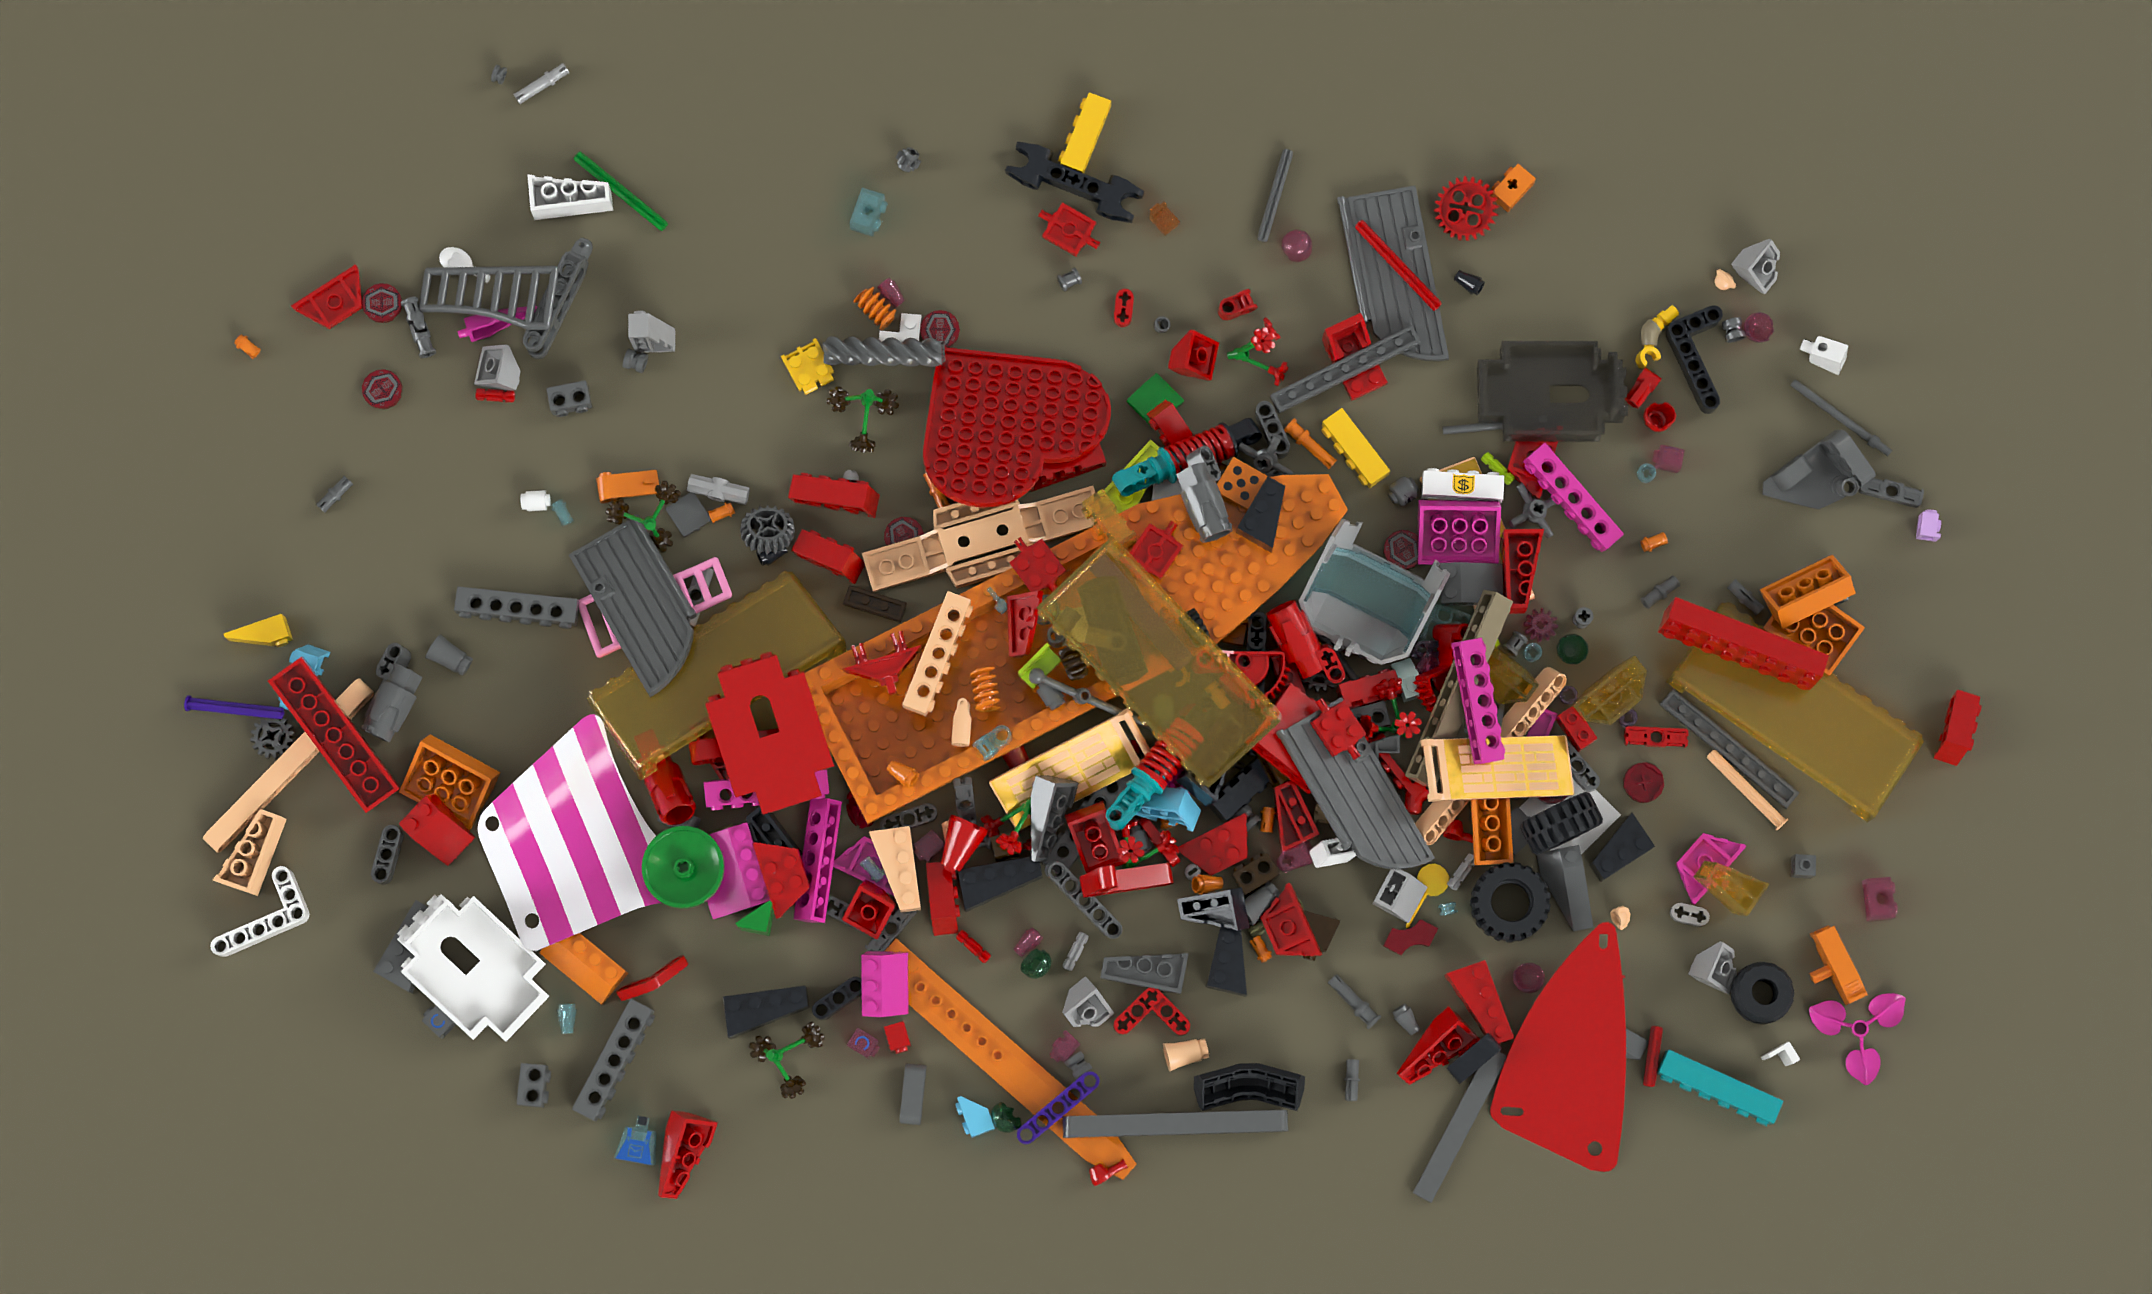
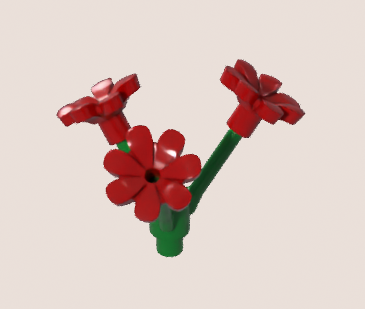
M1265 317L1263 319L1265 327L1261 330L1257 328L1254 331L1255 336L1251 338L1249 343L1227 352V358L1229 360L1241 359L1244 362L1267 370V373L1274 375V385L1278 387L1285 378L1284 373L1288 371V362L1283 361L1282 365L1276 368L1249 358L1250 349L1255 347L1256 351L1262 350L1264 353H1269L1270 349L1275 347V343L1271 340L1281 338L1272 327L1271 321Z
M1391 678L1389 682L1387 679H1383L1380 682L1381 684H1376L1381 695L1387 693L1389 699H1391L1396 720L1392 723L1391 727H1378V725L1371 721V716L1361 715L1360 725L1367 734L1364 736L1368 741V738L1378 731L1397 733L1406 738H1412V733L1419 734L1420 729L1417 726L1421 725L1422 721L1420 718L1415 719L1416 713L1411 711L1407 716L1405 712L1399 713L1395 691L1402 688V679Z
M1031 797L1019 808L1002 818L999 817L992 820L990 815H985L981 818L984 828L989 830L988 836L993 837L1000 835L998 827L1003 825L1004 821L1024 811L1015 830L1009 836L1001 834L996 840V843L1000 844V848L1003 850L1008 849L1007 852L1010 855H1013L1015 851L1020 853L1022 848L1032 850L1031 839H1027L1026 843H1023V847H1021V842L1017 841L1018 832L1028 814L1031 815Z
M1138 820L1129 821L1126 827L1122 829V837L1124 839L1119 843L1122 848L1117 849V853L1123 855L1122 861L1125 862V864H1122L1123 869L1134 868L1157 852L1167 850L1173 854L1179 853L1177 845L1174 844L1177 842L1173 836L1171 837L1169 830H1163L1160 833L1162 842L1156 846L1157 848L1144 855V850L1141 849L1143 843L1141 841L1135 843V837L1130 836V829L1138 825Z

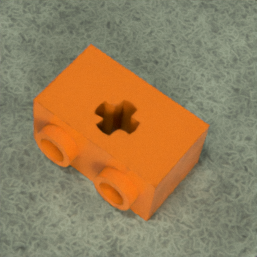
M1519 164L1514 168L1511 166L1505 172V178L1501 182L1497 181L1491 188V190L1495 191L1491 197H1497L1498 200L1495 202L1506 212H1509L1534 185L1536 180L1534 176ZM1512 184L1515 188L1509 189L1508 186Z

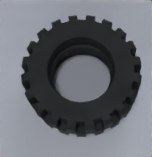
M1583 792L1521 823L1520 829L1532 853L1538 855L1596 828L1603 823V817L1592 795L1588 792Z
M1505 862L1491 867L1477 880L1471 892V914L1477 921L1476 925L1479 928L1481 927L1487 936L1490 935L1497 941H1522L1542 927L1550 911L1551 904H1549L1551 896L1550 892L1547 891L1548 886L1546 882L1541 880V875L1538 872H1533L1531 867L1527 865L1522 866L1521 863L1514 862L1511 864ZM1513 883L1520 886L1527 893L1529 909L1523 918L1517 921H1505L1495 914L1492 909L1491 898L1495 889L1500 885Z

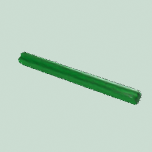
M579 151L574 156L575 162L600 182H607L613 193L660 231H663L668 226L666 220L585 154Z

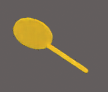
M1428 864L1418 872L1417 880L1427 886V889L1409 923H1406L1407 928L1411 925L1427 895L1438 896L1448 888L1449 875L1441 865Z

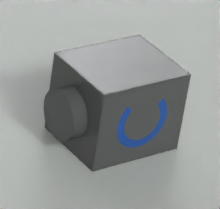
M437 1005L434 1008L431 1006L423 1014L425 1017L422 1021L442 1039L457 1025Z

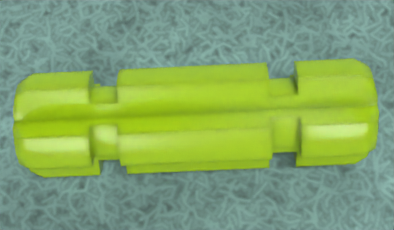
M1486 452L1481 460L1486 465L1488 464L1493 472L1503 475L1504 483L1510 485L1515 477L1510 472L1508 473L1507 469L1497 459L1494 460V456Z

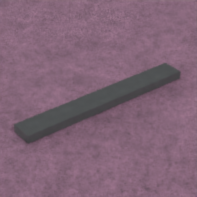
M1410 325L1271 394L1270 398L1280 414L1421 344V341L1413 326Z
M1672 689L1659 704L1785 809L1799 795L1800 792L1676 690Z
M1498 1052L1477 1069L1413 1194L1432 1203L1506 1061L1507 1056Z

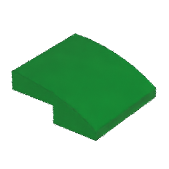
M1156 373L1136 390L1126 402L1149 424L1148 421L1150 419L1147 413L1161 402L1167 400L1177 409L1185 400Z

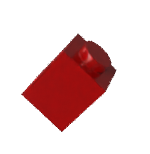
M901 1021L884 1026L891 1052L895 1051L896 1054L908 1051L907 1047H910L911 1043L905 1022Z

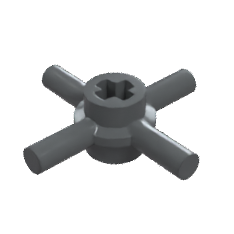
M1274 434L1268 448L1259 451L1242 442L1240 443L1238 450L1254 458V466L1261 473L1264 474L1273 470L1282 475H1293L1294 473L1278 463L1275 450L1282 438L1280 435Z
M1524 484L1518 485L1516 488L1525 501L1523 513L1510 520L1509 525L1514 528L1526 520L1538 523L1540 528L1544 529L1546 538H1550L1554 534L1545 521L1547 509L1556 503L1552 498L1544 502L1532 499Z

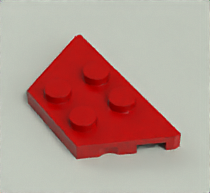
M355 264L291 305V307L296 312L325 328H333L363 308L359 268Z
M1561 426L1551 429L1543 428L1536 429L1535 431L1519 432L1507 467V472H1510L1520 484L1523 483L1527 491L1538 500L1541 497L1543 488L1539 485L1536 476L1526 470L1523 461L1544 443L1555 453L1563 429ZM1542 464V470L1548 473L1549 467L1546 464Z
M1245 812L1178 846V852L1210 876L1248 857L1247 813Z
M759 842L752 843L770 901L773 904L776 919L781 918L811 888L799 849Z
M1288 883L1285 885V889L1280 896L1276 897L1271 903V907L1260 917L1275 953L1279 956H1321V950L1292 884Z

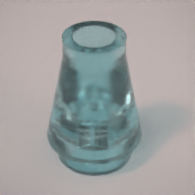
M558 1004L556 1011L561 1033H574L573 1028L577 1012L575 1004Z

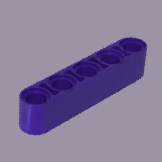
M1091 1071L1084 1073L1023 1124L1017 1132L1019 1142L1022 1144L1032 1143L1094 1091L1099 1085L1098 1075ZM1091 1075L1096 1079L1093 1087L1085 1085L1084 1078ZM1071 1089H1077L1080 1093L1079 1099L1071 1100L1068 1097V1092ZM1056 1102H1060L1064 1106V1111L1060 1114H1056L1052 1110V1105ZM1041 1115L1048 1119V1124L1045 1127H1039L1036 1123V1119ZM1023 1129H1029L1032 1132L1030 1140L1025 1141L1021 1139L1020 1133Z

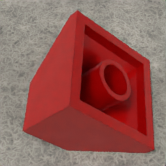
M1189 330L1171 350L1168 369L1180 375L1211 381L1219 342L1195 330Z
M866 879L859 885L842 920L878 940L896 904L884 889Z

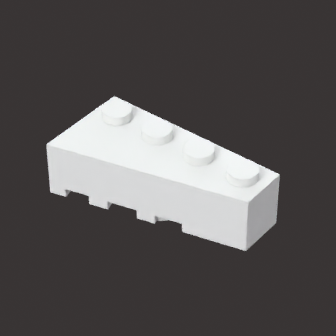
M528 175L530 209L534 220L613 211L612 192L607 182L582 180L581 182L572 181V179L568 178L562 180L553 179L548 176L542 178Z

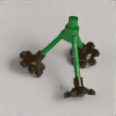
M836 386L835 390L831 389L829 395L832 398L827 399V404H833L832 411L834 412L838 410L840 413L844 412L846 406L851 404L850 400H861L862 405L865 406L862 432H860V437L857 436L854 440L850 441L849 446L855 452L859 449L862 453H865L866 450L870 453L874 452V447H876L875 441L867 439L869 408L873 401H875L874 405L878 408L879 414L883 415L886 411L888 415H892L894 413L892 408L897 409L899 407V403L895 402L898 399V395L887 389L884 391V394L878 392L875 396L872 389H867L860 395L848 396L849 393L845 390L843 391L842 387Z
M662 481L661 486L656 485V497L660 503L653 515L647 516L645 519L629 514L627 512L629 505L624 504V500L618 498L616 502L611 500L609 502L611 508L606 509V514L610 515L607 521L610 523L615 521V524L620 525L622 524V519L629 518L644 524L646 529L651 530L649 535L657 549L664 553L667 551L666 545L669 547L673 545V541L669 539L672 537V533L670 531L665 532L663 528L656 530V518L664 504L667 505L669 502L676 503L681 492L675 490L676 486L674 484L668 486L667 481Z
M812 1021L802 1028V1032L805 1035L800 1040L777 1050L774 1043L770 1044L771 1037L766 1036L764 1040L762 1036H756V1043L751 1042L749 1045L750 1049L754 1050L750 1053L752 1058L758 1057L759 1062H764L767 1057L780 1070L785 1082L780 1087L783 1098L789 1096L790 1099L796 1097V1093L802 1095L804 1093L802 1087L806 1085V1081L800 1076H795L793 1079L791 1076H788L780 1062L783 1058V1053L802 1043H808L810 1048L823 1046L821 1041L824 1040V1034H819L821 1031L820 1027L815 1026Z

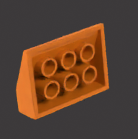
M1831 605L1783 629L1771 616L1762 629L1829 655L1824 673L1830 676L1865 627L1835 605Z
M430 734L420 741L399 793L418 803L425 795L436 794L470 830L492 793L501 772Z

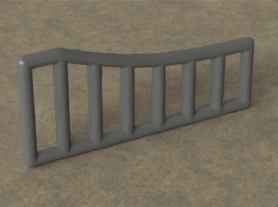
M557 266L426 268L419 310L420 312L474 314L501 320L527 330H548L551 326L559 268ZM505 274H514L508 314L498 312L503 277ZM522 274H532L524 321L515 317ZM540 274H550L543 322H533ZM442 275L437 304H427L432 276ZM450 275H459L455 305H445ZM468 275H477L473 306H463ZM495 275L490 309L481 308L485 276Z

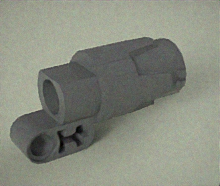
M1203 445L1187 455L1186 460L1189 467L1176 475L1183 490L1180 495L1197 533L1200 535V541L1206 543L1231 533L1232 524L1228 520V513L1216 483L1221 478L1219 467L1211 449Z
M391 643L386 648L377 665L376 674L383 680L364 716L366 719L361 727L362 730L390 743L395 732L398 733L417 698L414 693L423 678L406 668L410 662L411 653L398 643Z

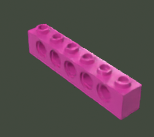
M1546 443L1542 444L1523 461L1526 470L1536 476L1539 485L1549 491L1552 500L1557 505L1560 504L1565 510V515L1570 520L1575 521L1578 525V530L1583 535H1587L1591 540V545L1597 551L1600 550L1602 553L1624 535ZM1542 464H1546L1549 467V473L1542 470ZM1555 479L1562 482V488H1558L1555 485ZM1569 494L1575 497V504L1568 500ZM1582 510H1586L1588 512V519L1582 516ZM1595 525H1599L1601 527V534H1598L1595 531Z
M1482 638L1451 643L1474 764H1484L1505 759V747L1500 736L1501 726L1497 720L1498 710L1493 698L1494 688L1490 682V667L1486 661L1485 643ZM1471 656H1473V658H1474V664H1473V665H1472V663H1471V661H1470ZM1475 676L1478 678V684H1477V685H1476L1475 682H1474V677H1475ZM1479 696H1480L1481 699H1482V704H1481V705H1479V703H1478V697H1479ZM1482 717L1486 720L1485 725L1482 724ZM1486 737H1488L1490 741L1488 746L1485 742Z
M827 769L815 772L822 796L814 799L826 798L825 794H829ZM729 779L704 781L706 807H711V810H721L724 805H731V808L744 807L743 803L751 802L752 806H759L755 792H752V795L747 798L743 796L735 798ZM729 789L732 792L731 798L728 800L722 799L720 797L721 790Z
M829 798L810 800L802 862L811 888L796 902L793 918L795 920L825 923L841 814V801Z

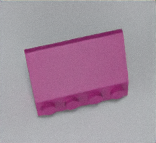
M1418 500V564L1433 565L1435 559L1439 563L1499 564L1500 502Z
M746 822L709 834L720 847L725 864L721 885L716 893L707 900L712 919L714 920L768 902L770 897L752 844L754 842L748 823Z

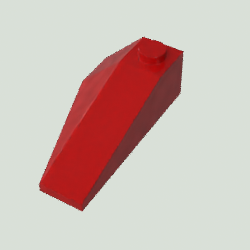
M1448 1006L1431 1022L1397 1074L1406 1083L1411 1085L1430 1074L1432 1069L1442 1064L1445 1066L1449 1063V1059L1456 1055L1460 1057L1477 1043L1480 1038Z
M671 1110L665 1129L659 1197L678 1198L690 1178L689 1173L695 1164H699L701 1160L699 1158L705 1147L708 1148L712 1142L717 1127L716 1121L689 1112Z

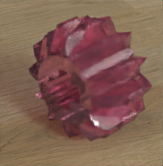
M1541 608L1539 613L1536 609H1533L1532 615L1527 614L1526 619L1528 621H1525L1523 626L1529 627L1525 630V634L1532 633L1530 636L1531 640L1537 636L1538 643H1541L1542 637L1547 642L1550 640V636H1555L1556 632L1553 629H1557L1558 625L1553 623L1557 620V617H1549L1552 611L1549 610L1547 614H1544V608ZM1539 621L1543 622L1542 625L1545 624L1543 629H1539V626H1536Z

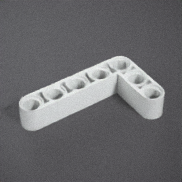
M279 866L272 872V879L284 908L214 938L210 945L214 954L221 957L232 955L299 926L309 919V910L294 873L290 869ZM286 871L287 878L286 880L281 882L279 880L280 873ZM290 890H294L295 897L292 900H287V893ZM297 909H302V916L299 919H295L294 912ZM278 917L283 918V924L280 927L275 926V920ZM263 925L264 932L258 936L256 929L258 926ZM244 933V942L238 944V935ZM225 942V943H226V948H225V950L222 951V952H219V951H218V945H219V943Z

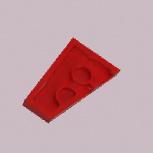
M1038 590L1007 596L1009 657L1017 658L1030 655L1044 591Z

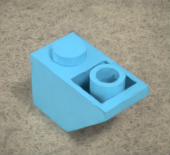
M962 1096L957 1098L958 1103H955L958 1114L964 1115L966 1122L962 1123L966 1135L970 1134L973 1138L995 1129L987 1108Z

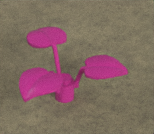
M1894 993L1878 995L1872 999L1868 1007L1869 1012L1874 1017L1866 1022L1858 1020L1854 1024L1843 1022L1846 1018V1011L1843 1005L1837 1001L1829 1000L1811 1006L1809 1014L1815 1027L1823 1034L1837 1035L1841 1030V1025L1851 1028L1853 1035L1859 1038L1860 1050H1853L1848 1054L1845 1061L1846 1069L1851 1076L1863 1085H1869L1879 1072L1881 1060L1875 1049L1868 1048L1864 1050L1863 1037L1869 1031L1868 1025L1877 1019L1878 1023L1883 1027L1896 1026L1902 1020L1906 998Z

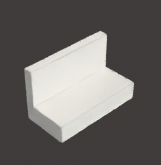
M1790 1042L1781 1044L1761 1056V1059L1765 1060L1778 1054L1785 1066L1800 1060Z

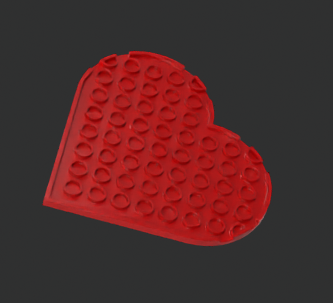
M945 347V362L942 365L935 366L923 445V462L926 473L933 485L945 496L958 503L984 508L1008 504L1025 495L1036 484L1042 473L1044 463H1062L1075 460L1092 451L1102 441L1107 433L1111 418V404L1108 393L1106 394L1102 383L1095 375L1084 371L1080 365L1065 360Z

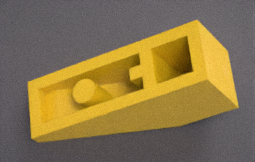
M283 614L224 633V637L229 641L276 647L285 646L288 644V641L293 640L286 617Z

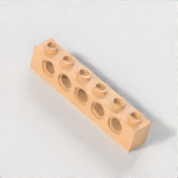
M947 591L903 701V708L927 716L928 712L933 711L936 702L933 698L935 693H940L943 685L941 678L943 674L947 675L951 665L948 662L951 655H955L958 648L956 640L958 636L962 637L966 625H963L966 617L969 618L972 613L971 599ZM956 612L960 617L956 621H951L948 619L949 614ZM944 631L952 633V637L949 640L941 638V634ZM936 650H942L945 653L941 659L934 658L933 654ZM928 669H935L937 675L929 678L926 676V671ZM921 688L929 689L930 692L926 697L918 695V691Z

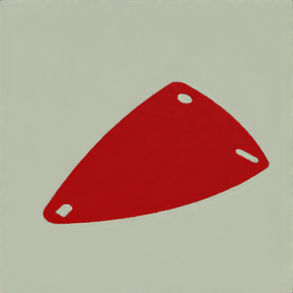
M1603 922L1585 937L1561 964L1527 1014L1501 1071L1490 1113L1492 1118L1503 1129L1589 1170L1608 1172L1614 1169L1617 1164L1622 1132L1626 1081V1017L1617 932L1613 924ZM1600 934H1608V944L1604 949L1599 946ZM1501 1108H1522L1523 1114L1521 1116L1501 1114ZM1594 1141L1602 1145V1152L1597 1156H1593L1588 1152V1145Z

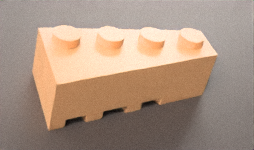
M260 809L246 829V834L241 841H238L234 847V852L229 859H226L222 865L224 867L219 874H216L213 881L258 896L287 819Z
M910 826L870 831L869 835L900 912L921 910Z

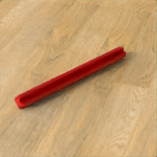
M1360 220L1355 225V229L1433 311H1436L1441 306V301L1365 221Z

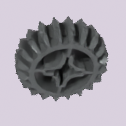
M767 504L766 508H762L759 505L758 510L752 508L751 513H746L745 518H742L740 533L742 541H745L746 547H750L751 551L757 549L759 554L765 551L768 555L769 552L776 554L777 550L783 552L784 547H789L790 542L794 538L795 527L793 519L790 518L789 513H785L783 508L777 510L776 505L770 508Z

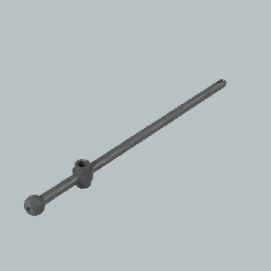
M1033 668L1029 674V680L1033 684L1043 683L1071 695L1077 704L1089 703L1114 715L1119 714L1123 710L1091 696L1090 691L1086 688L1075 689L1045 676L1040 668ZM1133 714L1132 717L1137 725L1159 735L1165 733L1166 728ZM1231 757L1230 766L1242 770L1243 768L1236 765V763L1243 766L1245 764Z

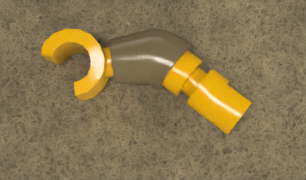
M1673 305L1666 311L1662 310L1657 314V318L1654 317L1652 320H1647L1640 331L1641 345L1644 349L1636 355L1635 359L1640 369H1644L1647 365L1645 354L1651 355L1653 361L1661 359V354L1655 347L1657 346L1658 336L1662 333L1661 330L1679 315L1678 310Z

